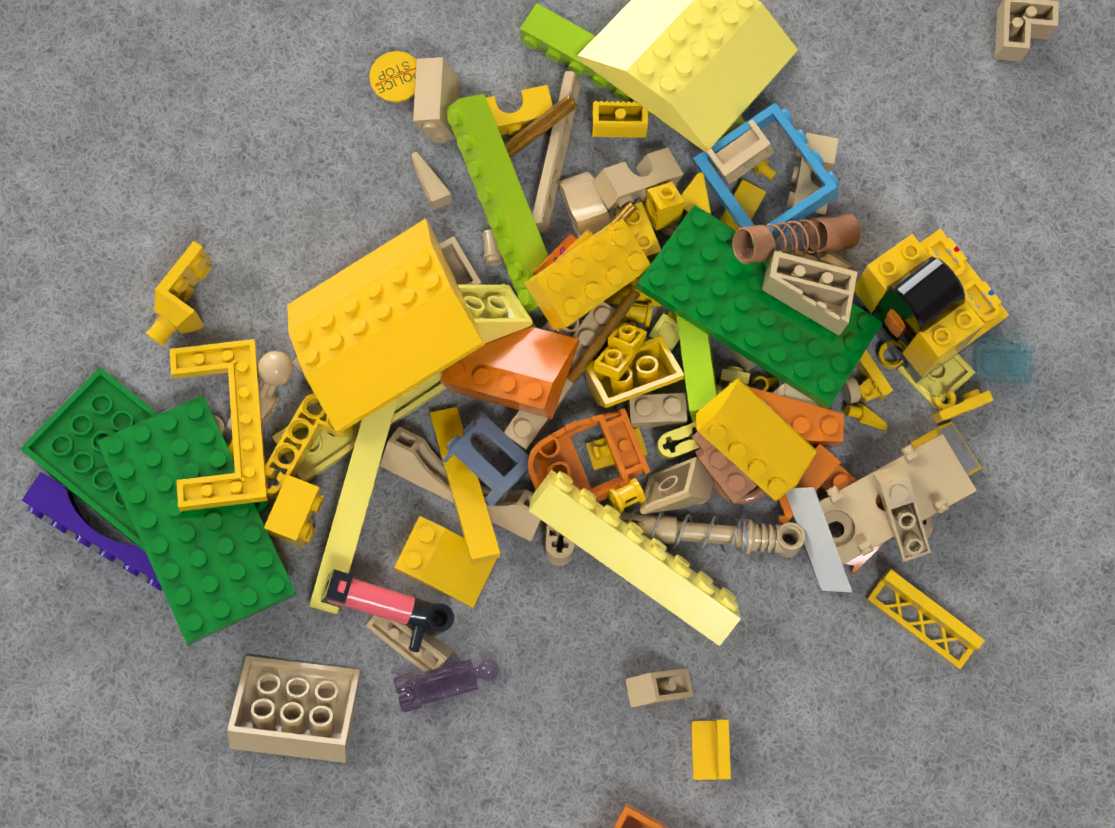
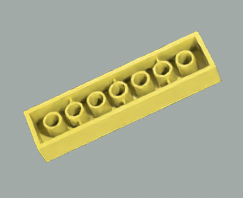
M551 469L531 496L529 511L720 646L741 620L736 596L724 587L720 590L712 584L714 581L704 572L699 571V573L693 571L689 568L690 563L680 555L672 556L666 551L667 547L656 538L648 539L643 535L644 531L637 524L631 521L627 524L620 519V513L609 505L604 507L595 501L597 497L585 488L580 490L572 484L573 480L561 471L557 474Z

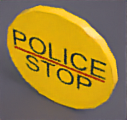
M400 51L388 52L377 58L371 66L369 75L371 88L376 95L385 101L394 103L404 102L414 97L416 58Z

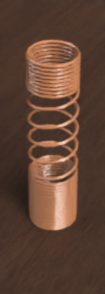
M852 214L811 218L810 220L802 219L798 222H779L776 225L767 224L765 226L741 227L734 234L733 251L737 259L743 264L769 261L775 251V240L772 232L777 228L781 232L779 238L780 248L783 253H786L787 242L783 233L786 226L792 230L790 242L794 253L791 254L793 256L795 254L803 256L807 252L815 254L851 249L857 246L860 241L861 227L856 217ZM779 225H784L782 230L778 227ZM797 225L803 229L801 235L802 245L805 249L803 253L797 252L798 239L794 231ZM804 232L806 234L807 247L805 246L803 240ZM793 234L795 236L796 249L793 245ZM782 236L784 238L785 244L784 250L782 247Z

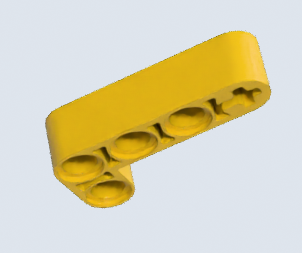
M315 394L306 396L265 465L267 495L277 498L286 476H296L322 429L334 436L343 438L353 432L355 424L338 434L324 410L318 415L309 413L310 407L314 404H320ZM298 429H309V434L306 438L302 440L295 438V433ZM285 453H294L295 457L292 463H281V457ZM278 467L281 471L285 472L286 474L283 475L282 472L278 473L275 468ZM277 479L279 482L277 487L274 485L270 487L268 485L269 480L274 481Z

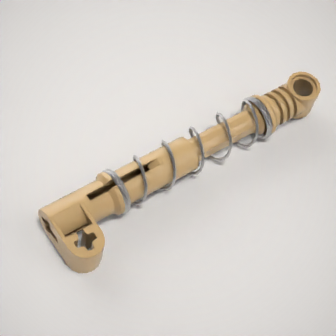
M636 509L632 513L622 512L619 516L627 524L630 521L637 524L644 531L643 535L648 539L656 538L663 544H669L672 549L676 548L680 541L694 542L695 548L698 551L703 550L707 543L720 544L725 553L730 552L733 546L736 545L740 555H749L752 551L756 552L757 548H759V552H764V549H766V553H770L773 549V553L789 558L797 555L805 541V532L802 527L792 522L775 525V528H773L772 524H769L766 528V524H761L759 527V524L754 523L752 519L741 518L738 526L719 525L718 518L714 516L711 524L693 523L689 513L686 515L684 522H679L677 517L665 516L663 512H660L659 515L639 514ZM547 524L546 558L552 565L564 566L572 560L575 543L564 537L562 553H558L556 549L558 536L551 535H563ZM786 535L791 536L796 544L788 545L783 541L782 537ZM696 542H702L704 544L701 548H698ZM723 544L731 546L728 550H725Z

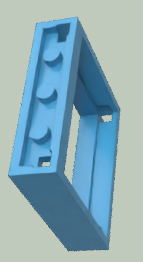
M774 103L752 118L760 130L776 120L824 185V187L769 224L776 225L779 222L787 223L789 221L798 222L839 196L837 185L840 183L832 171L827 173L823 168L822 164H824L822 157L816 150L811 151L806 145L808 143L807 137L801 129L795 130L791 124L793 119L785 108L781 110ZM749 121L720 139L711 148L715 154L749 131ZM703 151L695 156L693 160L696 168L700 173L703 172L704 179L738 227L755 226L712 167L711 163L713 162L709 155ZM779 225L778 227L782 230L784 225ZM786 226L783 230V233L789 230L790 228ZM777 228L772 232L774 239L780 236L781 233Z

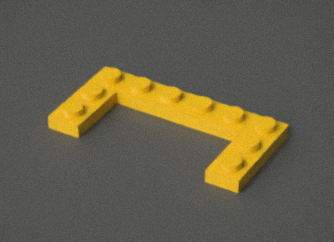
M255 339L170 349L171 376L173 379L228 373L235 473L177 480L179 510L187 511L268 501Z

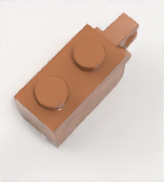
M699 432L691 436L700 448L695 452L699 457L698 460L732 504L757 486L753 480Z

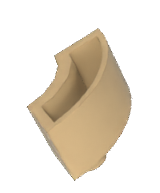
M588 171L557 181L578 238L587 230H590L593 235L596 234L614 218L612 211H607L601 196L593 184L595 179Z

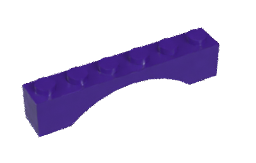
M39 473L21 500L29 505L28 512L40 519L44 515L53 519L50 524L51 526L63 533H66L68 529L77 534L75 537L76 541L88 548L93 543L101 548L98 554L111 562L118 558L125 563L122 567L136 577L140 572L149 577L146 583L162 591L159 580L145 552L136 545L113 541L101 535L82 516L75 504L72 492L46 474Z

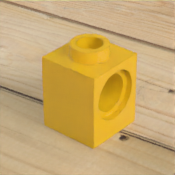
M673 182L648 189L644 209L654 229L659 230L680 223L685 201Z

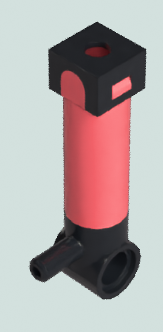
M335 569L328 574L320 601L339 608L343 605L414 627L408 649L416 653L420 651L424 632L428 635L436 636L448 630L454 622L453 610L444 603L434 604L354 579L351 574ZM432 613H437L441 616V626H437L432 622Z

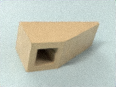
M899 464L873 473L903 562L931 553L910 478L902 465Z

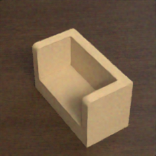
M753 119L748 122L750 130L716 154L712 149L707 151L711 161L729 185L774 153L771 143Z

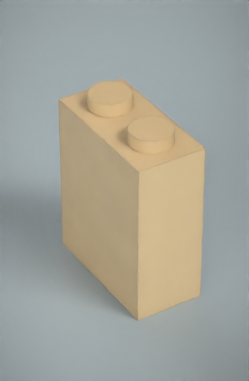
M443 57L417 59L413 121L435 143H446L448 140L456 139L447 120L445 109L459 99L460 78Z

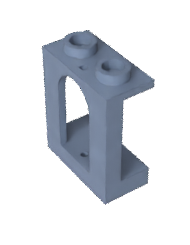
M485 416L478 423L473 420L462 432L464 434L462 438L457 435L447 445L446 448L449 452L443 461L446 463L454 455L492 489L485 500L493 507L528 472L529 456ZM477 433L488 436L517 463L505 477L472 447L471 439Z

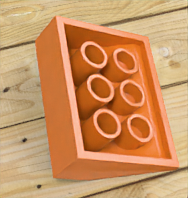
M527 327L485 343L481 348L444 369L440 382L449 391L553 419L580 340L534 327Z

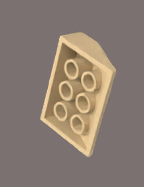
M246 656L227 729L229 748L346 763L360 670Z

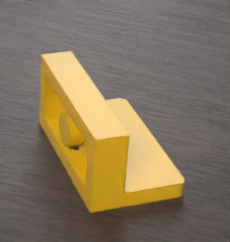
M729 720L693 721L691 723L693 779L730 780Z

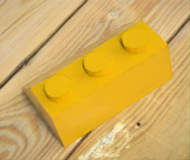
M662 335L642 343L635 358L619 380L594 371L595 360L591 361L585 370L588 389L596 404L605 408L685 379L684 373Z

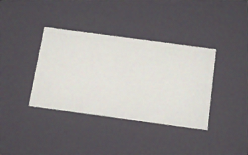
M814 487L792 488L786 493L796 523L805 532L804 544L822 591L852 592Z

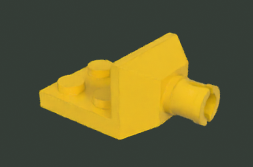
M195 241L191 243L155 288L154 311L158 318L145 334L162 347H164L167 340L176 330L181 334L200 330L204 326L195 310L184 303L192 296L194 292L193 287L199 279L204 280L211 271L210 265L212 262L204 248Z

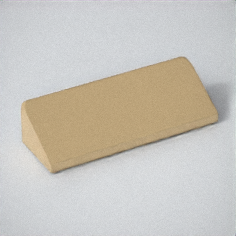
M372 615L366 624L368 629L431 679L436 676L454 652L435 636L428 635L425 632L420 651L417 653L412 652L408 648L414 627Z

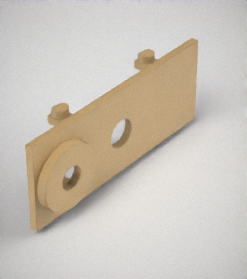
M943 434L916 449L911 444L902 448L901 450L904 454L902 457L873 472L875 473L901 464L909 475L922 521L936 513L941 514L947 511L949 506L977 491ZM873 473L840 491L836 485L826 490L829 497L820 501L827 524L839 522L843 525V535L833 538L842 565L862 554L865 556L874 551L873 548L894 537L886 512L880 510L876 504V497L879 491Z

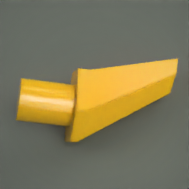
M766 158L756 165L753 170L756 175L761 173L771 181L777 172L768 165L770 160Z
M861 403L857 406L847 405L845 407V416L854 417L859 423L884 431L888 428L885 420Z

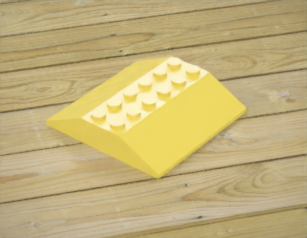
M631 0L578 54L577 59L707 153L794 57L798 49L759 0Z

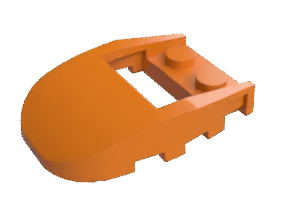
M625 408L565 425L563 428L539 441L533 447L528 458V472L535 491L552 469L557 474L561 471L573 480L572 484L578 489L582 490L585 488L597 497L595 500L597 502L607 499L609 490L622 488L630 484V480L638 475L651 472ZM599 425L620 476L591 488L570 436Z

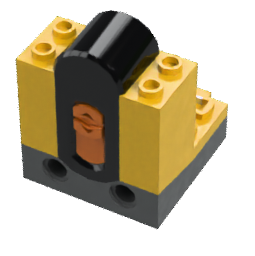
M941 229L921 242L911 234L868 264L855 285L852 301L853 304L883 323L876 336L882 344H887V350L895 361L898 360L900 362L903 360L900 366L904 367L916 384L995 329L1009 316L1001 305V300L989 285L980 279L966 261L965 255Z

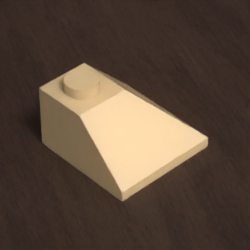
M697 457L651 474L648 477L644 492L646 500L641 503L640 512L642 514H649L703 504L711 497L714 481Z

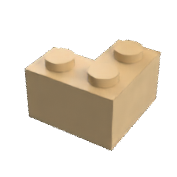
M1003 0L997 9L995 59L1021 62L1030 49V38L1049 40L1058 27L1059 1Z

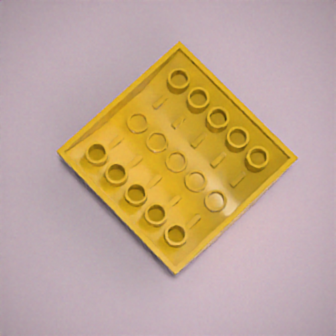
M426 218L287 305L288 332L303 373L338 434L485 345L430 223Z

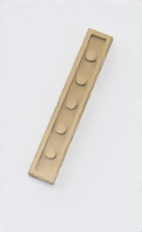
M565 71L559 101L566 96H571L576 104L578 103L582 84L575 72ZM576 109L552 127L533 211V218L539 232L548 233L559 188L557 181L561 179Z

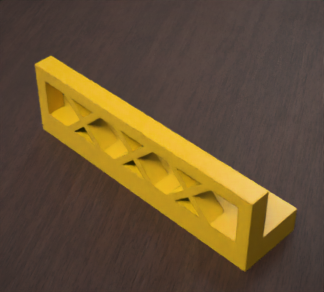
M893 570L885 573L866 599L959 670L973 651L978 650L985 641ZM884 585L894 592L896 604L884 605L876 599ZM899 597L906 601V603H900ZM901 607H914L917 610L919 621L910 623L902 618ZM890 608H896V609H897V614H896L894 611H892ZM922 614L930 620L923 621ZM935 623L939 626L942 639H929L925 634L924 624ZM919 625V626H920V631L917 630V629H916L915 627H913V626ZM946 632L953 638H946ZM959 641L967 647L959 660L949 654L947 642ZM942 642H943V648H944V649H942V648H941L940 646H938L936 643H942Z

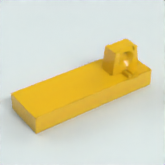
M866 350L855 366L865 380L859 385L861 399L864 403L876 398L880 402L888 397L893 389Z

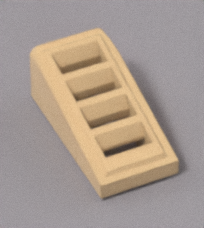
M417 152L412 153V166L431 209L435 210L452 203V194Z

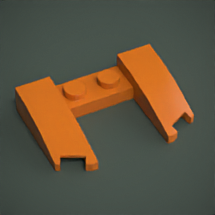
M819 443L813 446L817 453L794 488L814 487L816 492L820 487L827 494L826 490L835 485L840 491L857 480L839 465L841 462ZM786 494L778 499L785 514L778 518L781 525L787 523L794 516ZM876 498L877 507L885 511L882 501ZM882 544L873 548L874 551L865 556L862 554L847 562L846 564L852 566L850 572L856 573Z

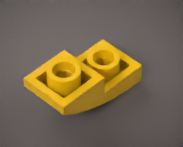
M621 322L608 337L607 348L594 361V371L619 380L639 351L646 337V331Z

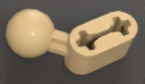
M271 351L264 354L258 362L257 371L261 379L259 389L262 429L266 426L280 402V398L274 395L277 386L287 383L293 375L294 366L291 358L279 351ZM230 417L227 424V428L232 431V421Z

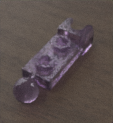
M471 659L418 674H413L412 672L395 677L393 681L396 692L398 694L406 693L398 697L401 711L409 712L422 708L423 704L477 690L476 679L481 678L486 682L493 681L498 677L500 667L496 661L484 659L479 663L478 667L473 668Z

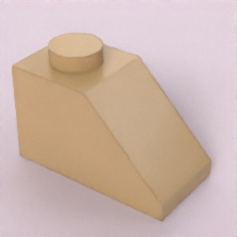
M688 668L652 672L625 679L631 708L694 697Z

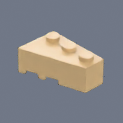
M774 251L766 266L762 290L835 334L840 335L849 323L857 272Z

